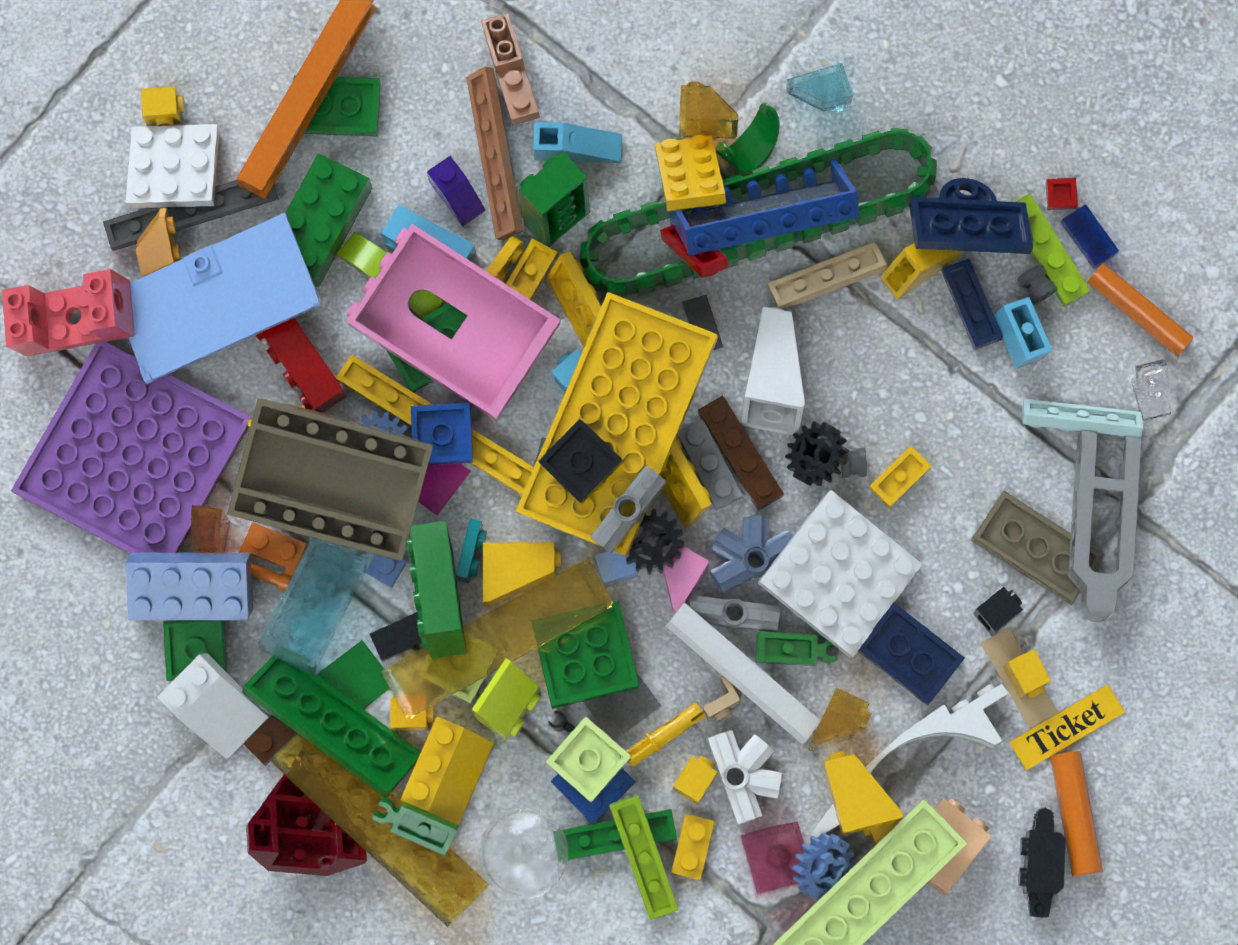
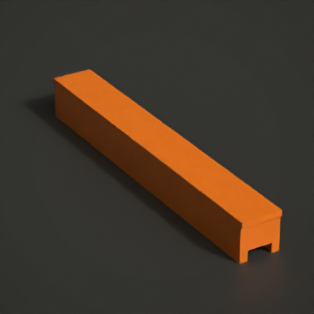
M374 0L339 1L237 176L236 180L241 189H246L267 199L376 11V6L372 5Z

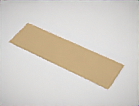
M1010 628L981 642L982 647L1030 729L1058 714L1047 692L1033 699H1030L1029 695L1021 699L1019 698L1004 669L1007 662L1024 654Z

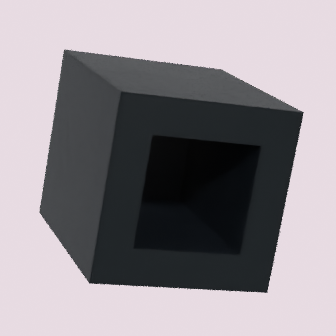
M1002 587L976 608L973 614L990 635L994 636L1020 615L1023 611L1020 606L1022 601L1013 590L1008 592L1005 587Z

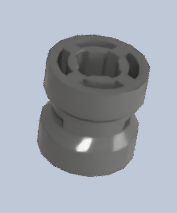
M1042 264L1029 269L1017 279L1022 288L1028 289V297H1030L1033 305L1045 300L1058 289L1053 281H1049L1046 278L1047 271Z

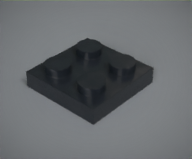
M579 419L538 462L569 493L583 504L624 461L589 426Z

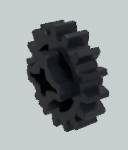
M813 421L811 429L803 425V433L801 435L793 434L796 441L795 443L787 444L792 449V452L786 454L785 458L791 461L787 468L794 472V478L809 486L812 483L822 486L823 479L831 483V475L833 473L841 474L838 467L840 464L846 465L847 461L842 459V455L849 453V450L842 446L847 440L840 435V430L826 422L820 425Z
M652 509L649 516L645 513L640 525L641 534L634 539L629 556L626 559L627 565L633 562L636 563L637 572L642 567L647 568V575H651L653 568H657L658 572L662 574L663 565L666 564L668 567L673 568L674 562L672 558H681V552L677 548H683L684 541L677 538L683 535V530L674 529L677 525V520L673 519L668 522L667 512H664L661 517L657 516L656 509ZM653 524L660 525L665 529L660 530L654 527ZM648 537H652L656 541L655 547H651L650 543H647ZM672 543L669 552L662 556L663 548ZM639 554H644L650 557L651 560L644 559Z

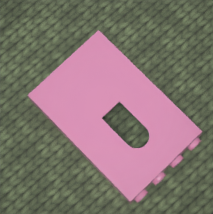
M411 224L408 230L403 228L397 236L395 243L398 246L392 254L387 252L379 264L382 270L376 279L371 277L364 286L363 292L366 294L360 303L355 301L348 310L346 316L349 317L347 323L354 330L497 421L561 324V319L414 224ZM428 290L467 315L452 340L410 312L408 301L414 292Z

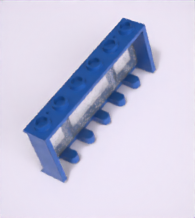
M835 159L830 160L832 181L817 184L816 173L812 168H807L803 172L804 187L789 190L788 179L785 175L779 174L775 178V194L761 197V188L758 182L753 180L747 184L748 200L733 203V195L730 189L724 187L726 204H720L718 207L705 209V206L692 208V212L683 214L681 210L669 211L670 225L675 227L687 249L688 256L858 218V194Z

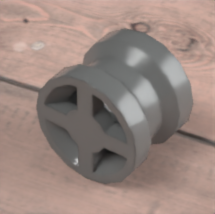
M865 447L842 455V459L847 461L846 465H841L842 478H849L851 475L867 476Z

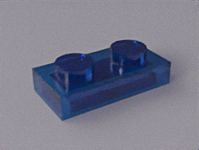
M1086 204L1061 220L1060 223L1093 269L1119 253V249Z

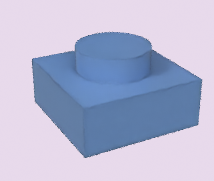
M376 554L365 572L392 588L406 566L407 561L404 559L399 561Z

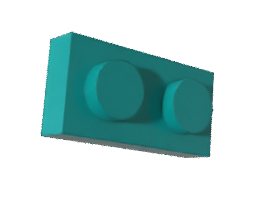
M469 520L456 572L457 581L469 583L471 576L476 577L480 559H476L478 547L483 548L487 531L483 530L482 521Z

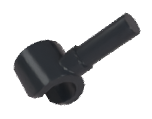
M554 711L556 715L562 717L561 724L553 725L548 721L549 725L558 732L565 730L571 733L576 728L568 722L567 717L561 711Z

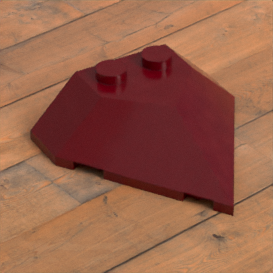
M300 751L294 762L286 770L261 807L246 825L247 853L267 871L329 876L365 864L367 862L364 832L359 826L355 827L345 814L347 811L319 773L314 774L306 763L307 757Z

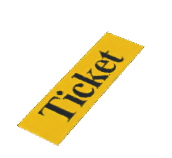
M1107 684L1013 739L1009 744L1027 771L1124 714L1125 711Z

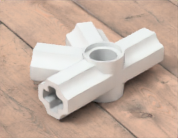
M733 730L708 738L721 776V783L725 788L737 825L762 817L755 795L777 799L781 784L782 773L760 769L774 753V750L755 734L741 750L738 748ZM731 769L739 770L743 774V782L737 786L731 785L726 778L728 771Z

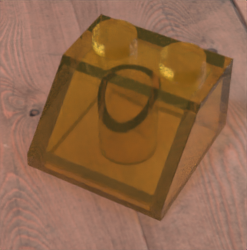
M689 82L687 85H681L679 137L691 138L696 135L712 136V138L737 139L738 114L711 86H704L700 82Z
M836 688L808 750L815 752L852 739L857 731L863 733L872 714L866 711L870 703Z

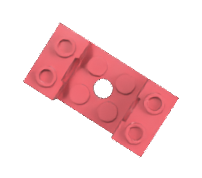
M111 269L83 274V286L43 293L30 285L2 290L6 347L28 357L134 337L130 280ZM80 310V321L76 324H71L70 317L72 313Z

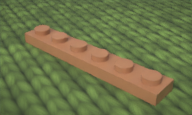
M483 67L467 76L466 80L495 238L497 240H506L522 232L523 225L494 69Z

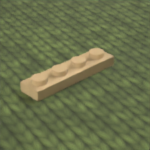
M874 241L767 283L768 290L776 307L786 310L886 271L887 264Z

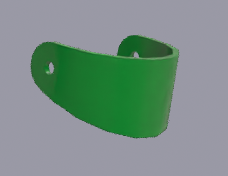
M763 102L759 106L755 118L743 134L730 146L720 142L716 147V153L744 175L760 168L769 158L779 136L780 121L776 110L770 104Z

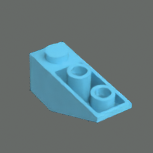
M534 122L535 161H546L552 155L558 156L564 151L573 162L621 163L622 134L568 123Z

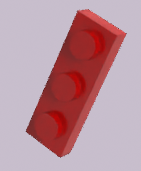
M673 225L660 230L661 240L700 277L713 276L717 272L729 268L727 257L718 249L688 256L687 249Z

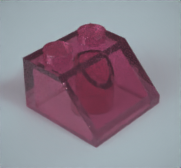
M798 821L740 835L739 839L756 897L800 885L793 880L798 873L792 870L793 866L799 864V860L795 858V855H802L804 852L801 846L804 844Z

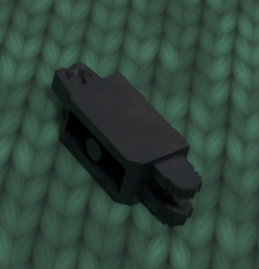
M1046 807L1036 811L1033 817L1032 830L1027 831L1026 837H1021L1020 855L1025 856L1024 868H1019L1018 886H1023V894H1027L1029 916L1037 918L1049 917L1053 896L1064 888L1066 838L1060 832H1054V813Z

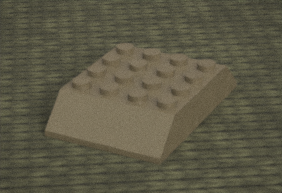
M258 398L227 515L402 561L407 544L406 538L409 537L410 526H412L433 445L402 434L291 404Z

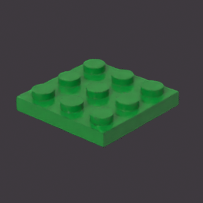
M619 601L531 621L552 709L640 689Z

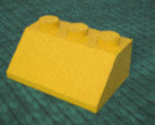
M437 716L400 801L452 822L459 827L494 743L464 727Z

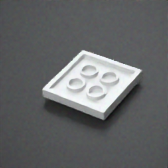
M218 125L132 127L126 193L128 209L214 206L219 142Z

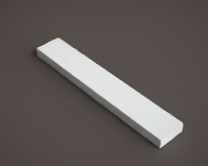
M684 603L673 615L666 627L801 744L805 743L821 720Z

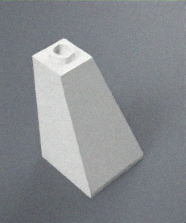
M763 307L744 399L741 425L788 435L799 434L805 400L792 312L784 311L778 307Z

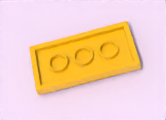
M696 135L689 139H666L655 143L667 211L726 204L725 190L712 136Z

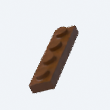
M722 395L698 409L699 416L705 422L710 434L757 510L759 511L784 496L783 491L724 396Z

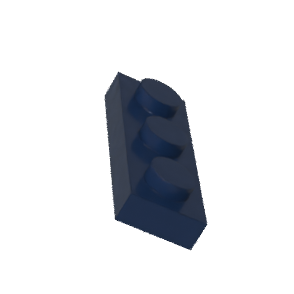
M970 258L942 268V275L974 350L1001 341L1003 336Z

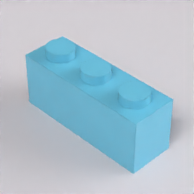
M399 204L381 233L383 241L386 243L385 247L392 252L398 246L395 240L403 228L408 230L411 224H414L469 261H472L476 254L475 245Z

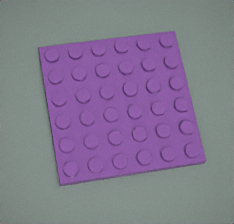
M107 342L97 343L91 350L11 492L129 554L179 553L249 428L247 420L252 419V417L169 374L146 384L141 375L136 357Z

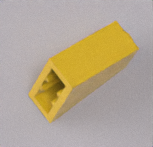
M915 243L901 251L880 278L898 300L941 271L942 268L954 262L964 251L916 249Z
M555 542L483 543L484 606L491 607L556 577V568H561V550H556Z
M841 751L828 755L829 760L824 761L823 768L842 836L903 819L902 811L855 754L846 755V751Z

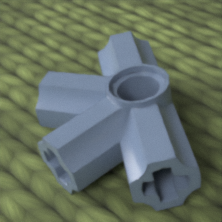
M755 515L743 517L742 538L723 528L710 549L711 552L727 561L710 570V575L716 588L721 594H724L752 578L761 577L791 540L793 534L786 530L768 540L769 518ZM757 556L762 560L763 565L759 568H753L748 564L747 559Z

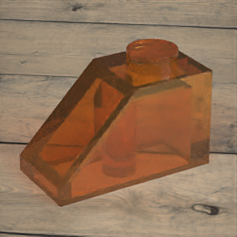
M192 505L191 547L198 551V553H225L230 519L222 509Z

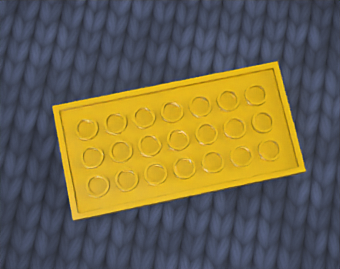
M607 292L515 512L600 546L590 537L612 510L616 499L625 493L645 465L661 476L715 347L718 334ZM579 419L589 426L624 461L583 504L569 493L538 462ZM629 502L623 505L621 509L622 516H632L636 511V504ZM643 517L637 524H634L614 550L615 553L625 557L628 556Z

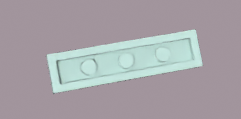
M1031 399L1023 400V425H1030L1034 428H1058L1063 431H1093L1097 435L1111 434L1123 438L1124 436L1141 438L1143 423L1141 412Z

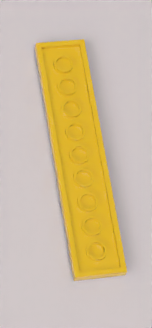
M568 251L559 256L546 281L581 344L585 347L601 305L597 300L594 287L588 284L583 275L580 262L574 259L571 251ZM677 437L661 477L667 481L663 491L684 529L694 525L710 508L712 503L710 502L709 492L705 487L701 486L696 477L694 465L687 461L682 452V446Z

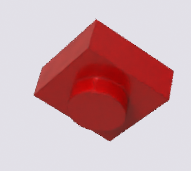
M1076 178L1046 180L1047 210L1077 209Z

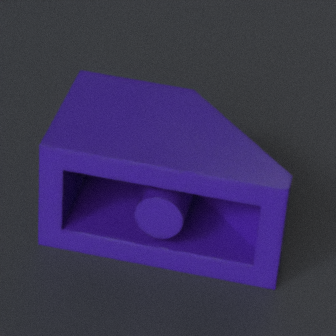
M451 156L427 171L429 183L462 227L486 211L469 180Z

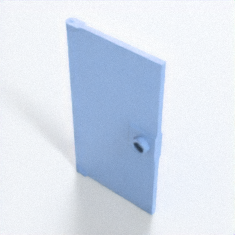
M280 214L131 282L130 289L135 336L129 337V341L140 367L143 380L146 384H149L321 306V299L316 291L287 214Z

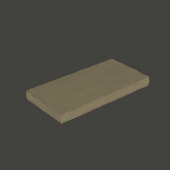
M1003 490L971 541L1068 604L1072 605L1078 597L1080 591L1068 578L1071 533ZM1090 546L1089 567L1094 571L1104 554Z

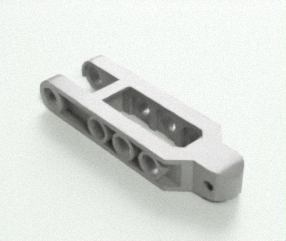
M1081 430L1076 449L1068 578L1082 593L1081 609L1084 616L1092 622H1103L1116 608L1117 591L1133 578L1141 438L1124 436L1123 440L1126 441L1123 461L1119 467V479L1095 477L1097 433ZM1094 489L1118 491L1117 499H1120L1119 519L1116 521V528H1119L1118 545L1114 550V556L1117 557L1116 572L1113 574L1097 573L1089 567Z

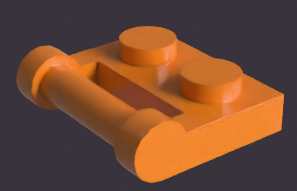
M252 522L239 553H251L255 557L286 568L282 576L251 563L252 577L278 586V590L287 593L308 545Z

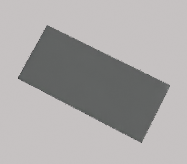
M707 295L683 301L689 324L718 334L713 350L723 348Z

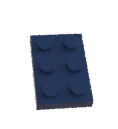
M896 603L890 606L858 650L860 654L927 706L965 659L964 656Z

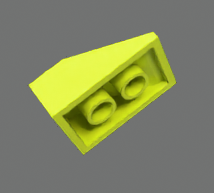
M505 658L472 708V711L478 722L508 741L511 735L516 737L525 724L521 719L527 710L532 712L541 699V696L538 695L540 687L515 664Z

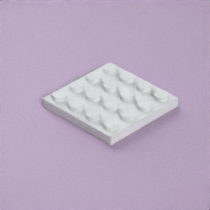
M829 490L765 572L758 584L845 655L852 658L872 633L875 625L896 601L923 564L835 492Z

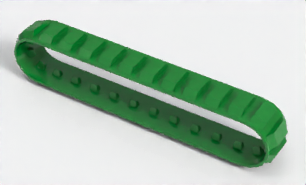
M891 128L890 131L880 133L878 130L862 135L861 140L856 142L850 139L834 144V149L825 151L824 148L809 152L805 158L799 160L793 157L780 161L779 166L774 168L764 166L752 170L751 175L745 177L739 174L724 179L723 186L730 189L734 200L748 193L747 184L753 180L758 182L761 191L769 189V186L775 185V178L779 174L785 175L788 181L791 182L803 176V172L807 168H812L816 173L825 171L826 168L831 167L830 160L836 159L839 164L843 163L845 165L851 163L854 159L880 154V151L888 149L908 151L914 160L918 159L921 166L917 168V176L924 178L919 185L915 182L909 185L907 191L898 194L893 192L879 200L859 203L858 218L721 248L719 251L727 257L728 267L730 268L737 266L738 261L745 258L752 261L765 257L766 252L775 249L776 252H781L793 248L794 243L803 241L806 244L821 239V235L827 232L834 235L847 231L849 225L855 223L862 226L875 222L877 216L885 214L886 217H891L903 213L904 208L909 206L911 197H928L929 186L934 185L937 160L931 158L933 147L921 135L916 136L910 133L909 129ZM658 201L641 205V210L630 212L629 209L613 214L612 219L606 222L600 220L588 230V241L581 242L580 264L583 268H586L584 276L596 292L602 290L604 293L609 292L626 299V295L637 293L639 297L655 292V287L665 285L667 288L683 283V278L692 276L693 279L700 277L685 261L677 264L664 265L665 268L649 273L644 271L630 279H623L622 277L607 278L605 277L607 273L601 267L595 269L592 264L593 261H599V251L595 250V248L600 243L604 245L610 240L609 237L621 233L624 235L630 233L633 229L649 224L650 226L659 224V221L670 218L666 202L659 204ZM692 208L681 209L683 214H687V212L692 211Z

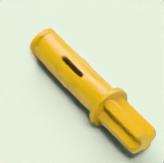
M693 702L688 708L652 733H645L644 739L626 750L631 755L628 763L634 767L653 753L657 752L659 754L661 752L660 748L687 731L697 722L706 718L700 706Z

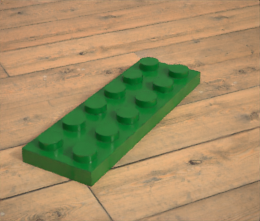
M281 648L272 655L243 687V694L383 797L387 798L416 765L421 753L420 750Z

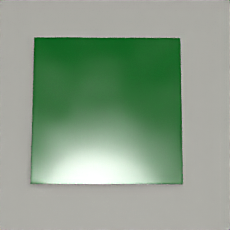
M363 640L317 674L362 709L396 685Z

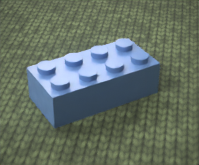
M131 553L126 561L128 620H249L253 611L251 553Z

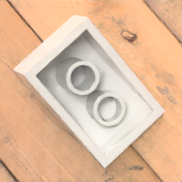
M208 653L199 654L157 697L181 722L226 759H229L270 717L256 702L242 693L243 689Z

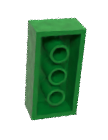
M564 151L558 156L552 155L542 165L543 169L536 175H528L521 182V188H519L524 225L542 244L548 247L590 213L588 177Z
M317 154L285 212L314 286L318 288L373 189L368 177L320 154Z
M446 520L410 526L412 537L406 538L412 564L410 565V572L415 588L413 595L415 607L418 611L419 619H417V625L423 649H429L431 659L467 654L453 548Z

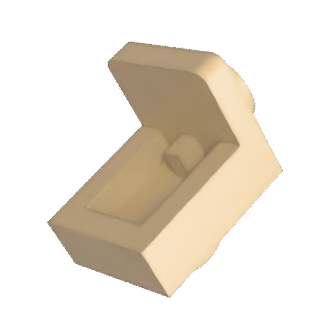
M724 676L720 677V682L727 694L703 707V713L708 721L716 719L717 722L722 721L733 714L731 709L740 705L739 696L742 695V692Z

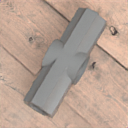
M645 465L625 493L616 499L614 507L590 538L612 554L634 524H637L642 519L644 511L667 481ZM629 502L635 503V513L630 517L622 516L621 509L623 505Z
M691 595L690 608L711 625L726 626L732 630L743 628L778 632L781 606L743 602L737 598L727 600ZM731 607H736L742 611L743 616L741 619L733 621L727 617L726 611Z

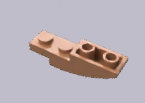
M509 13L481 20L512 126L540 118Z

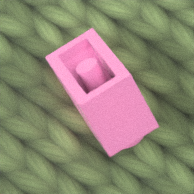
M685 546L677 548L681 552V558H672L674 567L670 568L665 564L663 568L673 614L684 603L687 604L709 568L710 563L709 560Z

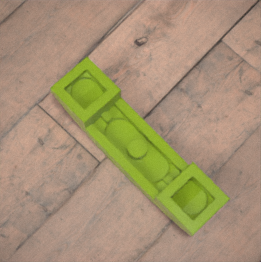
M354 232L336 255L358 272L361 271L369 278L374 277L376 279L382 270L379 264L386 255V252ZM418 290L410 296L408 307L413 314L422 319L439 309L445 301L428 290Z

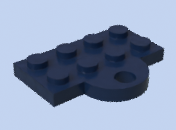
M969 178L953 179L942 187L939 198L911 197L909 208L916 249L1031 254L1033 241L1026 203L997 201L993 191L977 180ZM960 190L968 191L972 195H964Z

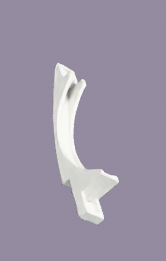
M990 684L978 691L979 698L971 703L965 699L953 706L951 709L954 713L952 714L949 713L945 705H942L898 736L865 768L871 773L886 756L896 749L913 741L928 737L952 736L965 738L992 749L1002 739L984 710L1004 699L1008 692L1003 684L997 687ZM834 804L826 812L810 838L814 836L819 839L821 833L828 834L839 827Z

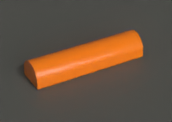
M1101 264L1087 281L1090 286L1175 356L1179 357L1192 342L1193 336L1106 264Z
M1081 751L1053 755L1050 757L1064 837L1066 838L1071 875L1076 877L1102 873L1103 868Z

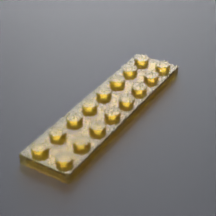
M297 735L273 757L271 762L447 927L488 888L489 884L450 847L444 856L389 832L392 823H377L372 819L374 811L380 813L387 812L386 808L378 805L380 798L383 796L302 736ZM391 793L387 798L394 803L395 807L400 808L402 803Z

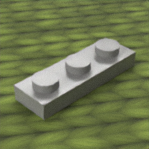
M703 419L680 429L677 437L690 462L694 465L703 487L709 492L710 500L715 510L717 511L741 499L743 495Z

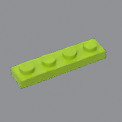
M1031 193L1015 201L1026 203L1033 241L1031 255L1037 265H1043L1047 271L1046 278L1049 281H1053L1058 288L1055 294L1063 307L1088 295L1091 290Z
M637 794L609 804L649 919L652 920L678 911L675 897L639 795Z

